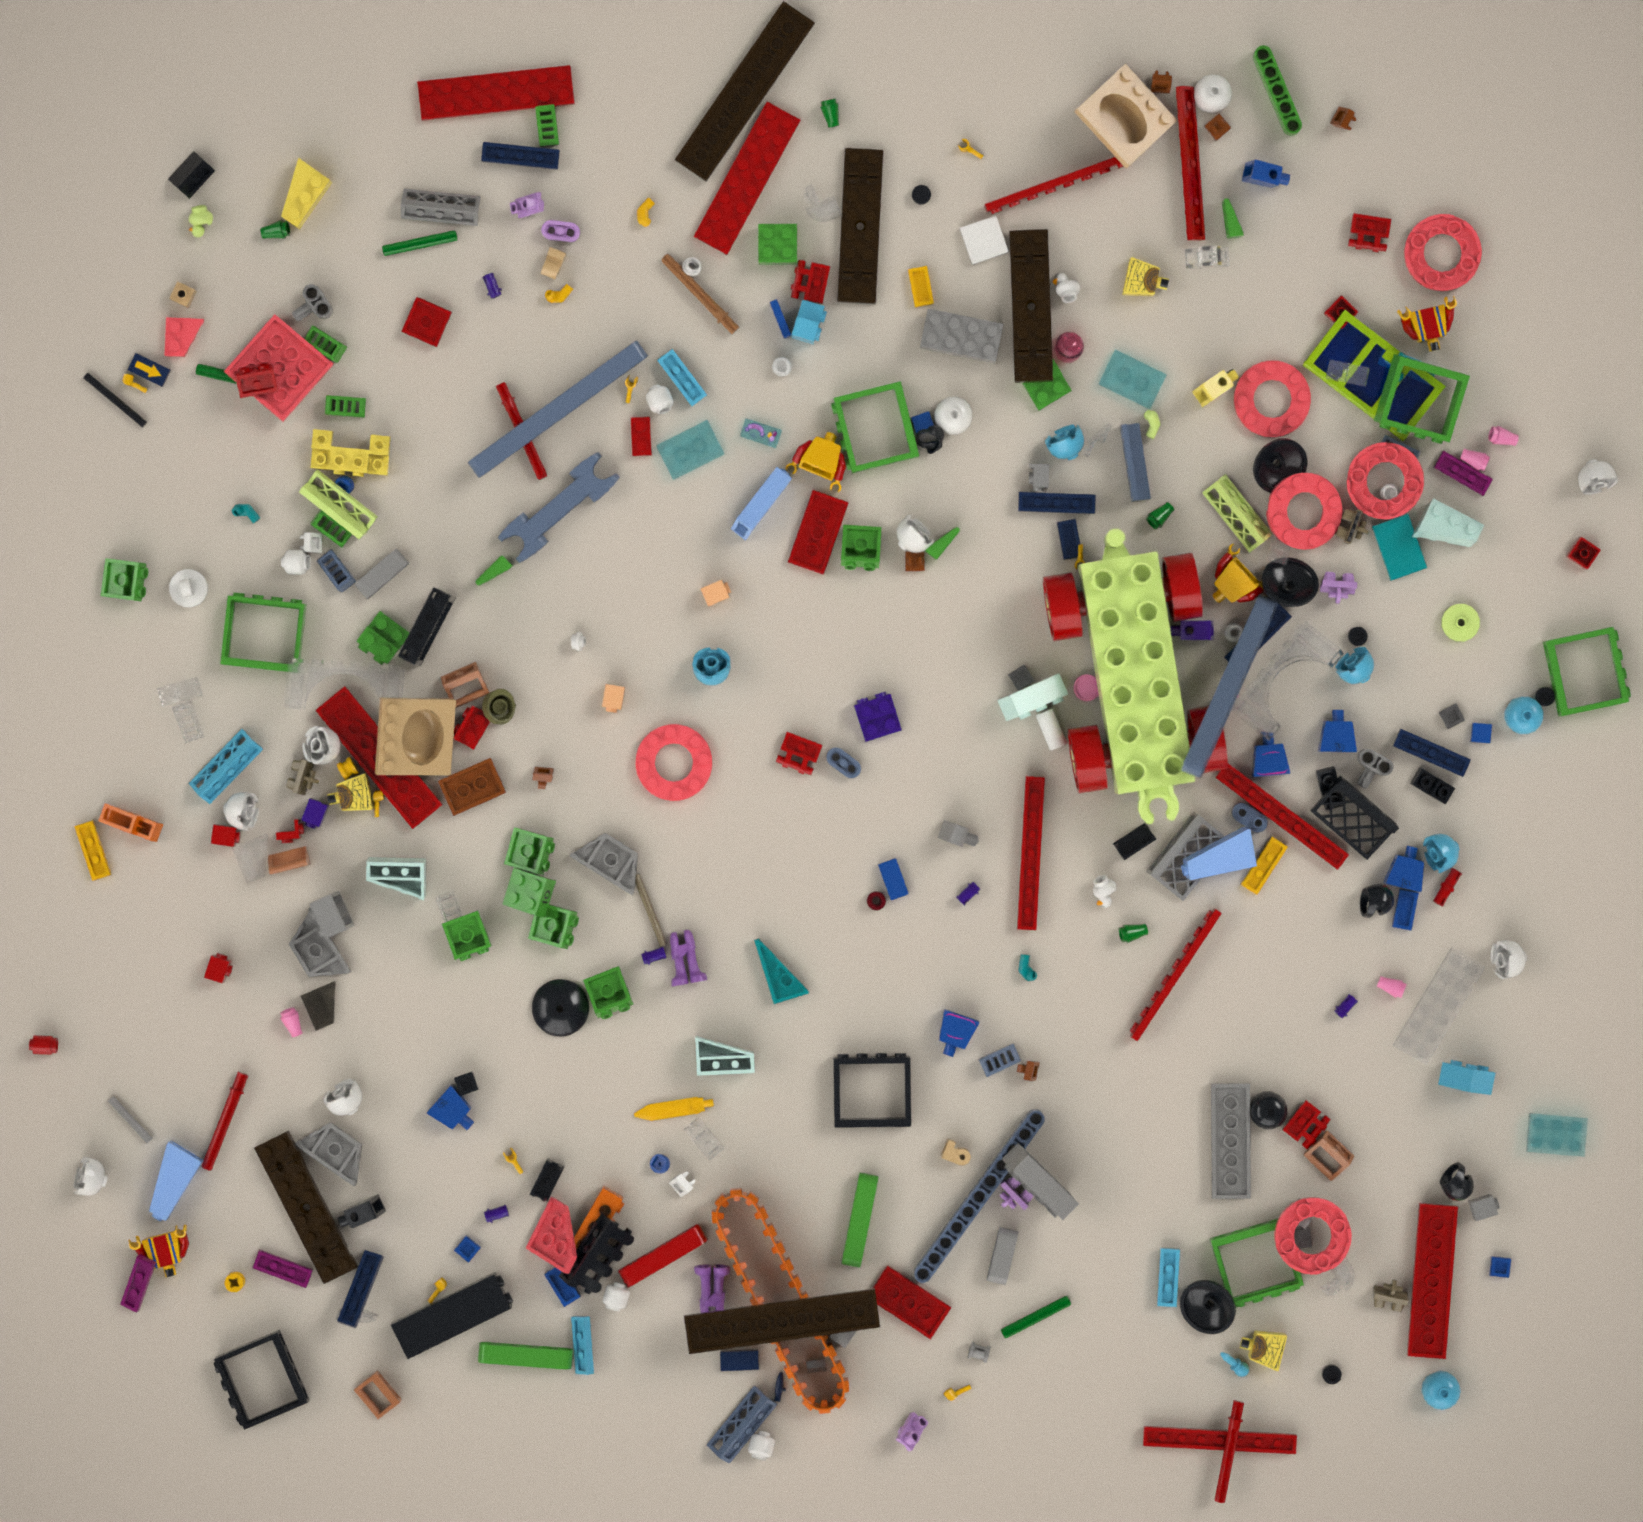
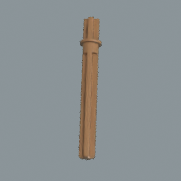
M669 254L662 258L663 264L718 320V324L721 323L731 334H734L739 329V326L728 316L729 312H725L691 276L683 271V268Z

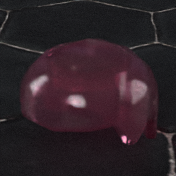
M1067 331L1057 338L1054 352L1062 362L1072 363L1081 357L1084 343L1081 336L1075 332Z

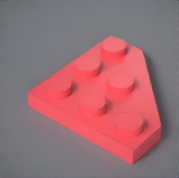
M551 1197L526 1249L566 1274L570 1273L577 1259L569 1206Z

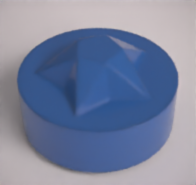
M340 476L334 482L348 494L354 489V482L348 476Z
M656 1154L650 1160V1168L655 1173L663 1174L670 1167V1160L665 1155Z

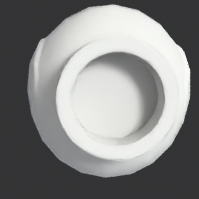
M1064 273L1057 274L1052 281L1054 285H1057V295L1065 303L1074 302L1077 299V294L1080 292L1079 283L1076 280H1068L1067 275Z
M1100 875L1093 880V894L1099 898L1096 903L1097 905L1108 908L1112 903L1109 895L1116 891V883L1108 879L1106 875Z

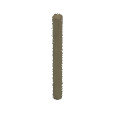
M636 874L635 884L659 946L663 947L667 945L641 876Z

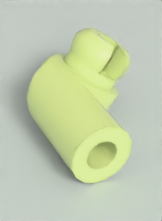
M1147 410L1144 413V418L1148 420L1150 426L1145 436L1154 439L1161 423L1155 411Z

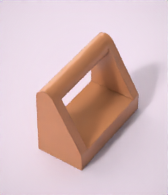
M476 662L441 676L443 687L449 698H454L451 689L476 678L479 679L482 689L457 699L456 708L489 693Z
M306 846L268 855L270 875L311 865Z
M1327 1130L1303 1154L1330 1181L1343 1172L1354 1158V1155ZM1319 1146L1340 1164L1334 1172L1329 1170L1312 1154Z
M378 1370L354 1389L377 1419L393 1409L402 1400ZM371 1381L374 1382L391 1403L382 1411L362 1389Z

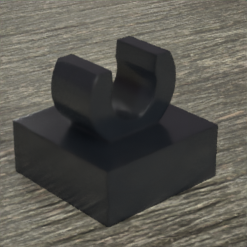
M473 1071L454 1077L460 1096L479 1090Z

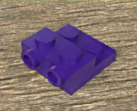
M886 691L876 694V699L868 701V697L857 700V705H854L865 742L902 731L891 694L887 695Z

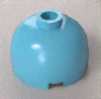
M1072 424L1055 431L1057 435L1052 438L1049 435L1046 438L1045 444L1049 452L1059 459H1075L1084 446V436L1079 425L1075 427Z
M708 647L698 651L693 657L692 667L697 680L705 685L713 686L722 683L730 673L729 655L721 648L711 650Z
M1358 647L1353 649L1355 653H1352L1350 656L1349 653H1346L1335 666L1337 669L1335 671L1340 678L1350 684L1367 682L1375 666L1374 660L1366 647Z
M1520 696L1508 704L1505 709L1504 719L1512 731L1518 734H1530L1541 726L1544 712L1541 705L1535 699Z
M1439 833L1424 839L1423 847L1426 846L1427 849L1424 855L1429 866L1434 871L1439 870L1438 873H1442L1457 863L1460 850L1459 845L1450 836Z
M1436 1371L1429 1374L1423 1381L1421 1389L1427 1404L1434 1409L1440 1410L1449 1409L1454 1406L1459 1400L1461 1392L1457 1379L1446 1371Z

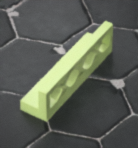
M318 469L299 491L300 494L358 539H361L369 531L378 516ZM317 477L321 479L324 487L319 488L313 483ZM335 490L338 493L339 499L334 500L330 496V491ZM345 502H350L354 507V511H348L345 507ZM360 514H365L371 519L367 525L361 521Z
M1226 474L1202 492L1249 553L1273 535ZM1215 488L1219 493V499L1212 496L1210 493L1212 489ZM1223 505H1228L1231 508V514L1223 510ZM1235 520L1242 522L1243 529L1235 525ZM1247 535L1253 536L1257 542L1251 545L1247 540Z

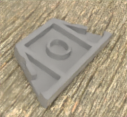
M604 833L579 850L571 853L570 857L627 893L634 894L638 853Z
M308 912V915L289 943L308 977L350 973L351 970L331 937L325 939L324 936L321 937L316 928L319 924L316 918L312 919Z
M328 1123L321 1129L314 1131L295 1143L297 1147L352 1186H356L362 1144L333 1123Z

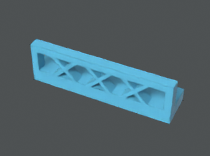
M241 729L189 782V785L198 796L211 804L255 759L263 748ZM245 737L246 740L238 746V742ZM231 752V756L225 759V755ZM218 765L217 770L211 773L212 769ZM204 779V783L198 788L196 785Z

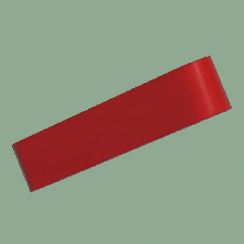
M696 1224L618 1270V1273L627 1288L703 1245L708 1239L700 1225Z

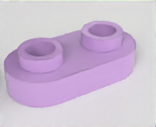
M549 220L542 225L541 229L543 236L553 241L575 242L580 236L579 227L571 222ZM550 227L555 229L553 234L548 233ZM573 230L574 235L568 236L567 231Z

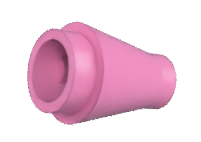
M1492 426L1488 435V440L1492 444L1516 446L1519 438L1517 434L1500 426Z
M1464 449L1460 459L1478 471H1485L1490 457L1486 455L1487 453Z
M1381 976L1377 987L1395 998H1402L1407 984L1403 983V980Z
M294 1007L282 1011L280 1019L291 1036L296 1037L302 1034L298 1011Z

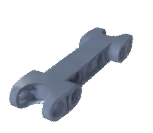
M599 452L576 466L569 473L575 481L532 518L529 519L523 512L499 535L498 539L501 542L512 536H520L523 539L524 548L516 558L519 563L542 549L549 542L543 534L589 496L595 503L619 480L620 477L617 473L606 479L595 477L594 466L602 457Z

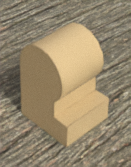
M550 247L541 274L556 279L566 259V253Z
M947 1138L940 1155L941 1158L962 1166L968 1164L971 1159L968 1150L964 1147H954L956 1142Z

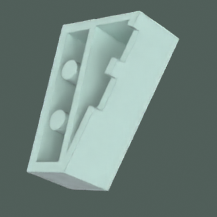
M1433 498L1427 504L1412 537L1427 538L1432 541L1438 540L1449 544L1471 547L1477 542L1484 525Z
M1058 673L997 701L1006 721L1020 717L1021 720L1031 716L1030 711L1036 709L1039 712L1046 709V704L1050 702L1055 705L1064 701L1063 696L1068 695V692Z
M368 857L366 861V881L424 900L426 897V858Z
M695 1036L697 1076L755 1073L753 1051Z

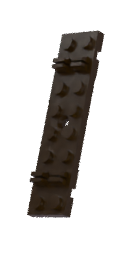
M845 148L837 302L876 304L883 150ZM858 223H862L864 225V228L862 230L857 229L856 226Z
M1048 229L1012 230L1009 233L1015 383L1053 382ZM1033 303L1035 308L1033 310L1028 309V304Z
M289 1130L256 1146L254 1149L323 1284L356 1269L358 1265L352 1253L350 1254L347 1248L348 1245L313 1180L300 1151L296 1149ZM304 1204H308L310 1209L305 1210Z

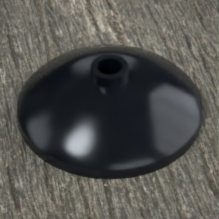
M1281 438L1269 442L1259 451L1253 464V475L1256 483L1263 490L1271 493L1274 487L1284 478L1296 473H1306L1308 465L1306 452L1300 444L1291 439Z
M1290 557L1271 561L1265 567L1261 577L1263 590L1268 597L1276 603L1288 607H1299L1308 604L1314 599L1319 588V581L1315 571L1305 562Z
M555 979L542 985L536 992L532 1001V1015L539 1028L547 1034L558 1037L568 1036L577 1032L585 1024L589 1015V1001L586 993L578 984L566 979ZM558 1005H561L563 1007L562 1012H558L556 1010V1007Z
M1198 1280L1188 1285L1181 1295L1180 1309L1186 1322L1199 1332L1205 1334L1221 1333L1227 1330L1235 1319L1236 1306L1234 1299L1229 1291L1219 1283L1210 1280Z

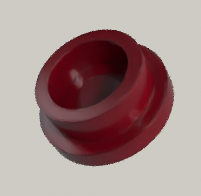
M874 891L868 895L867 904L872 910H881L886 904V898L883 893ZM878 897L880 903L874 904L873 898Z

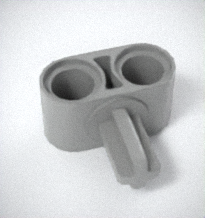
M309 284L303 289L306 303L292 312L293 317L297 321L302 320L312 312L321 319H327L332 315L333 308L322 291L316 285ZM310 289L317 290V296L313 299L308 298V291ZM321 305L328 306V311L324 315L318 312Z
M1371 749L1361 750L1358 753L1357 760L1365 767V770L1357 784L1367 789L1375 774L1383 776L1391 774L1394 769L1392 761ZM1366 752H1369L1372 756L1371 761L1365 763L1362 758ZM1383 761L1388 764L1386 772H1381L1379 769V765Z
M946 820L943 821L938 836L939 839L963 847L964 843L976 846L979 842L978 836L969 833L968 828Z

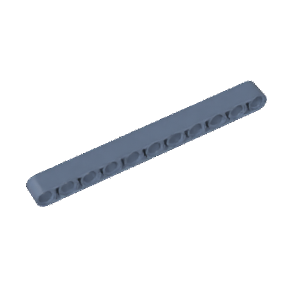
M638 341L633 342L472 458L468 464L478 478L482 477L648 357L647 353Z
M1263 595L1258 596L1185 758L1182 772L1199 778L1202 777L1276 611L1278 603L1271 598Z
M1032 1109L1027 1113L916 1265L914 1276L918 1282L925 1283L931 1279L1007 1175L1008 1171L1006 1169L1000 1170L996 1166L997 1162L1002 1160L1008 1153V1147L1019 1143L1026 1149L1042 1127L1045 1117L1040 1110ZM1035 1113L1041 1116V1120L1038 1123H1032L1030 1120L1031 1116ZM1022 1129L1029 1130V1137L1025 1139L1020 1138V1131ZM992 1175L996 1178L993 1185L985 1183L987 1176ZM977 1191H982L985 1194L984 1198L980 1201L974 1198V1194ZM967 1206L973 1208V1213L970 1216L963 1214V1209ZM954 1222L961 1223V1230L953 1231L951 1229ZM942 1238H949L951 1240L950 1245L947 1247L941 1246L940 1241ZM937 1253L939 1260L931 1262L929 1260L930 1254ZM922 1268L928 1271V1275L924 1278L917 1275L918 1271Z

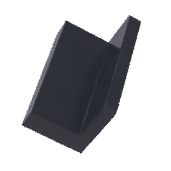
M193 151L168 180L190 199L215 170Z

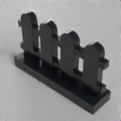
M601 1213L577 1248V1259L570 1273L561 1272L559 1277L572 1288H576L578 1285L585 1288L584 1292L589 1295L591 1292L598 1293L602 1288V1285L598 1282L602 1276L609 1277L613 1272L609 1266L613 1260L617 1262L623 1258V1252L620 1250L623 1244L629 1246L634 1242V1237L631 1235L632 1231L629 1228H626L624 1231L618 1227L619 1224L616 1221H612L607 1215ZM610 1237L617 1240L615 1246L607 1243ZM600 1253L606 1256L604 1262L596 1259ZM589 1269L596 1272L593 1278L585 1275Z

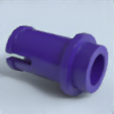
M489 273L482 277L489 292L487 295L491 299L502 295V289L499 288L494 273Z
M974 882L968 883V886L956 898L965 906L972 897L979 894L981 889Z
M663 947L649 952L644 951L645 953L641 954L644 965H651L650 963L666 959Z
M1348 994L1339 1006H1335L1334 1012L1343 1019L1344 1016H1348L1347 1013L1358 1001Z
M506 1204L491 1210L488 1208L487 1211H484L487 1223H493L494 1220L509 1216Z

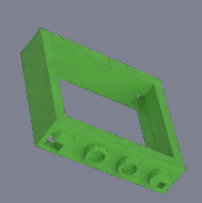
M1394 354L1374 421L1380 423L1379 427L1390 430L1391 427L1397 428L1396 432L1407 435L1409 431L1413 432L1414 437L1425 439L1427 436L1431 437V441L1442 444L1443 441L1450 443L1470 376ZM1403 365L1457 380L1441 434L1387 419Z
M901 381L833 398L834 403H831L833 414L838 416L839 421L835 423L838 433L842 432L843 440H840L842 451L847 452L848 458L845 459L847 470H851L852 474L919 457ZM894 390L910 452L856 466L841 403Z
M233 592V596L228 595L220 664L299 673L307 604H302V600L298 599L283 602L281 597H271V600H264L263 595L252 594V598L244 597V593ZM235 602L299 609L293 665L229 658Z
M1614 627L1543 641L1551 685L1555 693L1558 716H1566L1629 702L1631 693L1629 687L1625 684L1627 674L1625 668H1622L1621 665L1623 655L1621 649H1618L1617 646L1619 636ZM1607 634L1621 698L1568 709L1555 645Z
M1278 1218L1210 1238L1223 1287L1229 1291L1232 1297L1218 1246L1274 1231ZM1292 1268L1295 1278L1293 1280L1234 1296L1235 1306L1243 1307L1245 1302L1249 1301L1257 1303L1263 1301V1297L1271 1296V1298L1282 1295L1283 1291L1287 1290L1295 1292V1290L1304 1286L1301 1273Z

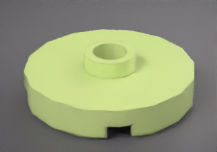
M1455 604L1444 612L1441 618V627L1449 639L1456 642H1464L1472 639L1477 634L1480 627V618L1471 606ZM1459 619L1464 621L1463 626L1458 625Z

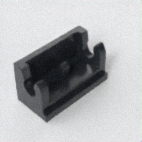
M1143 823L1114 842L1113 845L1122 859L1126 860L1157 839L1150 831L1148 825Z
M547 1158L529 1195L538 1197L544 1202L548 1201L565 1166Z

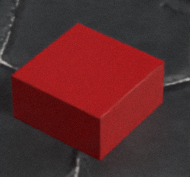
M1341 295L1324 314L1335 323L1344 310L1353 316L1358 311ZM1347 321L1343 324L1340 330L1343 329L1344 326L1348 323Z
M1579 537L1566 557L1583 569L1588 570L1601 549L1583 537Z

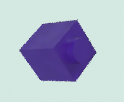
M310 798L301 819L305 821V826L313 829L316 826L321 827L329 805Z

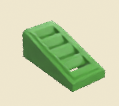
M555 105L535 106L540 147L559 145ZM551 111L552 115L541 116L540 112ZM550 119H552V122H553V123H544V124H542V123H541V120H550ZM553 127V131L542 132V128ZM554 135V139L543 140V136Z
M1226 198L1222 201L1226 238L1243 237L1244 232L1229 198Z
M313 325L304 338L321 354L336 363L339 362L347 349V346ZM316 333H319V335H318V337L316 338L315 342L312 343L311 341L313 340V338H314V336L316 335ZM323 337H325V340L323 341V343L321 344V346L318 347V345H319V343L321 342V340L323 339ZM330 341H331L332 343H331L330 347L328 348L327 352L324 351V350L326 349V347L328 346V344L330 343Z
M326 395L325 415L365 418L366 398ZM332 400H336L335 411H332ZM340 401H344L343 412H340ZM348 401L352 402L351 412H348ZM356 402H360L359 413H355Z
M321 509L310 523L311 526L341 548L352 535ZM323 516H325V521L322 523L321 526H318L317 524L320 522ZM331 520L333 523L328 528V530L325 531L324 528ZM336 525L339 526V528H338V530L335 532V534H334L333 536L330 535L331 532H332V531L334 530V528L336 527ZM342 530L346 531L342 538L338 541L337 537L342 532Z
M958 527L952 529L928 547L925 552L937 560L960 532V529Z
M502 555L475 583L482 585L511 569L513 565Z

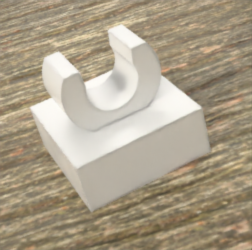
M304 533V535L300 536V539H304V546H300L301 550H304V552L322 553L321 533Z
M688 1172L679 1174L669 1182L680 1197L689 1193L693 1189L692 1185L695 1183L694 1179L690 1182L685 1179L689 1174Z

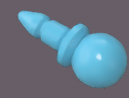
M1220 1353L1223 1360L1231 1365L1230 1369L1237 1376L1244 1377L1249 1373L1247 1363L1241 1362L1239 1358L1234 1359L1227 1353Z

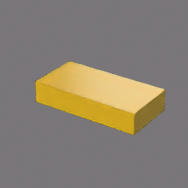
M927 266L908 269L915 308L934 304Z

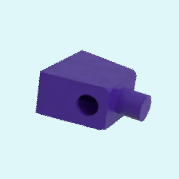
M1181 621V625H1170L1171 636H1181V640H1214V621ZM1188 627H1193L1194 631L1192 634L1187 633Z

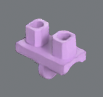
M541 192L515 199L514 202L510 203L511 213L518 214V218H525L543 212L544 201L541 199Z
M1325 572L1324 579L1320 585V592H1326L1328 597L1335 598L1336 604H1340L1341 598L1348 599V594L1354 595L1355 589H1357V582H1354V575L1351 573L1343 574L1342 581H1335L1334 572Z
M1010 1177L1008 1180L1004 1179L1001 1182L1000 1186L1009 1194V1196L1004 1192L1000 1194V1197L1004 1200L1001 1204L1003 1208L1009 1205L1014 1209L1017 1206L1012 1201L1014 1199L1025 1210L1029 1207L1028 1203L1033 1198V1195L1026 1189L1019 1194L1015 1189L1021 1183L1013 1177Z
M911 1412L904 1425L899 1428L896 1441L903 1444L908 1451H912L916 1443H918L928 1421L923 1416H918Z

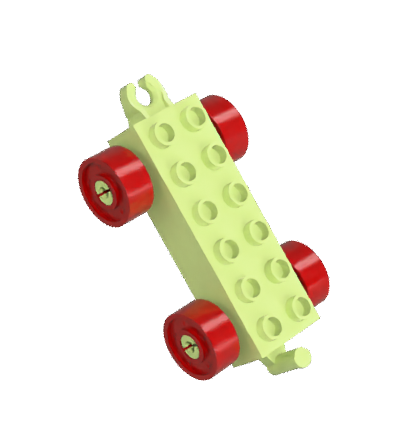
M1112 529L1104 537L1105 547L1102 560L1077 565L1081 591H1076L1072 572L1042 578L1046 612L1053 642L1082 637L1081 617L1086 616L1107 742L1101 743L1097 725L1068 729L1069 751L1078 794L1105 790L1108 788L1106 769L1111 768L1115 794L1137 791L1139 798L1137 802L1138 812L1145 823L1152 824L1154 822V816L1149 809V805L1155 798H1162L1166 801V818L1173 821L1179 812V802L1174 794L1173 785L1195 782L1193 775L1182 772V766L1209 706L1187 710V730L1166 603H1168L1173 622L1203 616L1197 567L1192 552L1162 557L1163 577H1161L1157 551L1130 556L1123 544L1125 541L1124 533L1119 529ZM1224 729L1204 773L1228 769Z

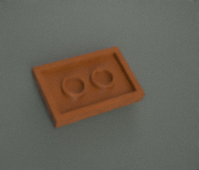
M491 758L438 781L453 816L507 793Z

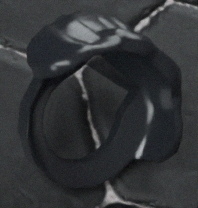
M929 426L928 429L918 431L915 440L918 446L926 448L929 454H933L942 448L944 432L939 426ZM928 432L936 437V441L922 442L919 436L922 433Z

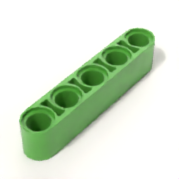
M1265 45L1259 46L1253 53V61L1284 133L1288 136H1294L1302 128V122L1271 49ZM1258 52H1266L1267 59H1259ZM1272 69L1275 73L1274 77H1267L1265 70ZM1273 87H1280L1282 94L1275 95L1272 90ZM1281 104L1289 106L1290 110L1288 113H1283L1280 110ZM1288 122L1296 123L1297 130H1289Z
M859 1173L841 1264L861 1267L879 1176Z
M479 1342L478 1362L510 1366L571 1369L573 1349Z

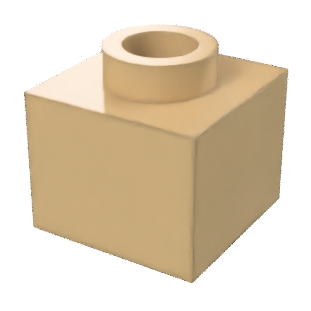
M177 281L169 299L189 308L197 291ZM180 291L185 292V296L183 298L179 297Z

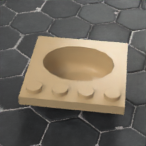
M1126 63L1074 111L1126 169L1177 121Z
M380 697L375 774L451 775L456 700L454 698Z

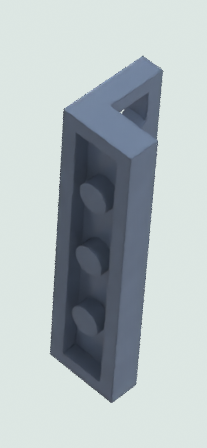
M1139 423L1123 424L1120 426L1131 502L1151 499Z
M754 1385L708 1442L707 1446L720 1459L730 1464L778 1404ZM757 1393L761 1398L756 1404H752V1398ZM747 1409L745 1418L740 1419V1413ZM735 1424L733 1433L728 1434V1428ZM723 1439V1445L718 1450L714 1445L718 1440Z

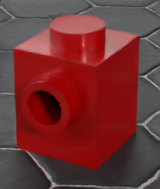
M218 824L213 825L211 844L235 847L236 843L240 842L241 832H238L237 828Z
M221 953L211 955L204 978L221 984L224 983L226 977H230L233 966L230 965L231 960L227 959L228 956Z

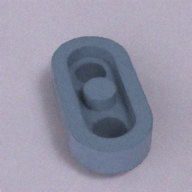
M832 748L828 751L826 756L827 762L844 776L855 778L860 774L861 766L859 762L842 749ZM833 754H839L840 758L838 761L832 759ZM849 765H854V772L848 771Z
M1238 803L1232 809L1233 818L1250 828L1253 832L1259 833L1267 828V818L1249 805ZM1240 809L1245 810L1244 816L1239 815ZM1257 819H1260L1262 822L1259 827L1255 825Z

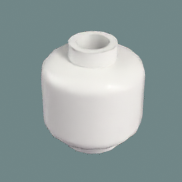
M654 385L649 388V392L646 394V401L652 412L661 415L672 409L671 406L674 400L666 386Z
M288 550L281 558V566L290 575H302L310 569L311 558L304 550Z
M614 1282V1285L606 1287L603 1303L610 1310L620 1311V1309L626 1308L630 1292L625 1288V1284Z
M759 1431V1434H753L748 1447L749 1453L752 1454L751 1457L766 1461L773 1454L775 1440L770 1437L768 1432Z

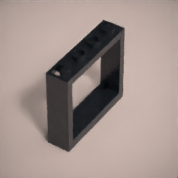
M433 587L398 657L413 665H422L456 597Z
M843 1053L833 1057L835 1128L911 1127L910 1056H906V1053H895V1056H887V1053H876V1057H868V1053H857L856 1057H849V1054ZM905 1063V1117L840 1118L839 1064Z
M280 1330L221 1354L214 1359L215 1371L217 1374L220 1373L222 1377V1388L224 1391H228L230 1396L228 1398L229 1404L232 1409L235 1408L237 1412L236 1420L240 1426H243L244 1430L304 1405L310 1400ZM273 1340L297 1399L249 1419L224 1360Z

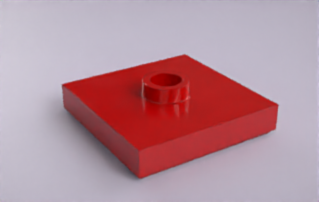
M416 297L401 332L434 347H438L452 312Z

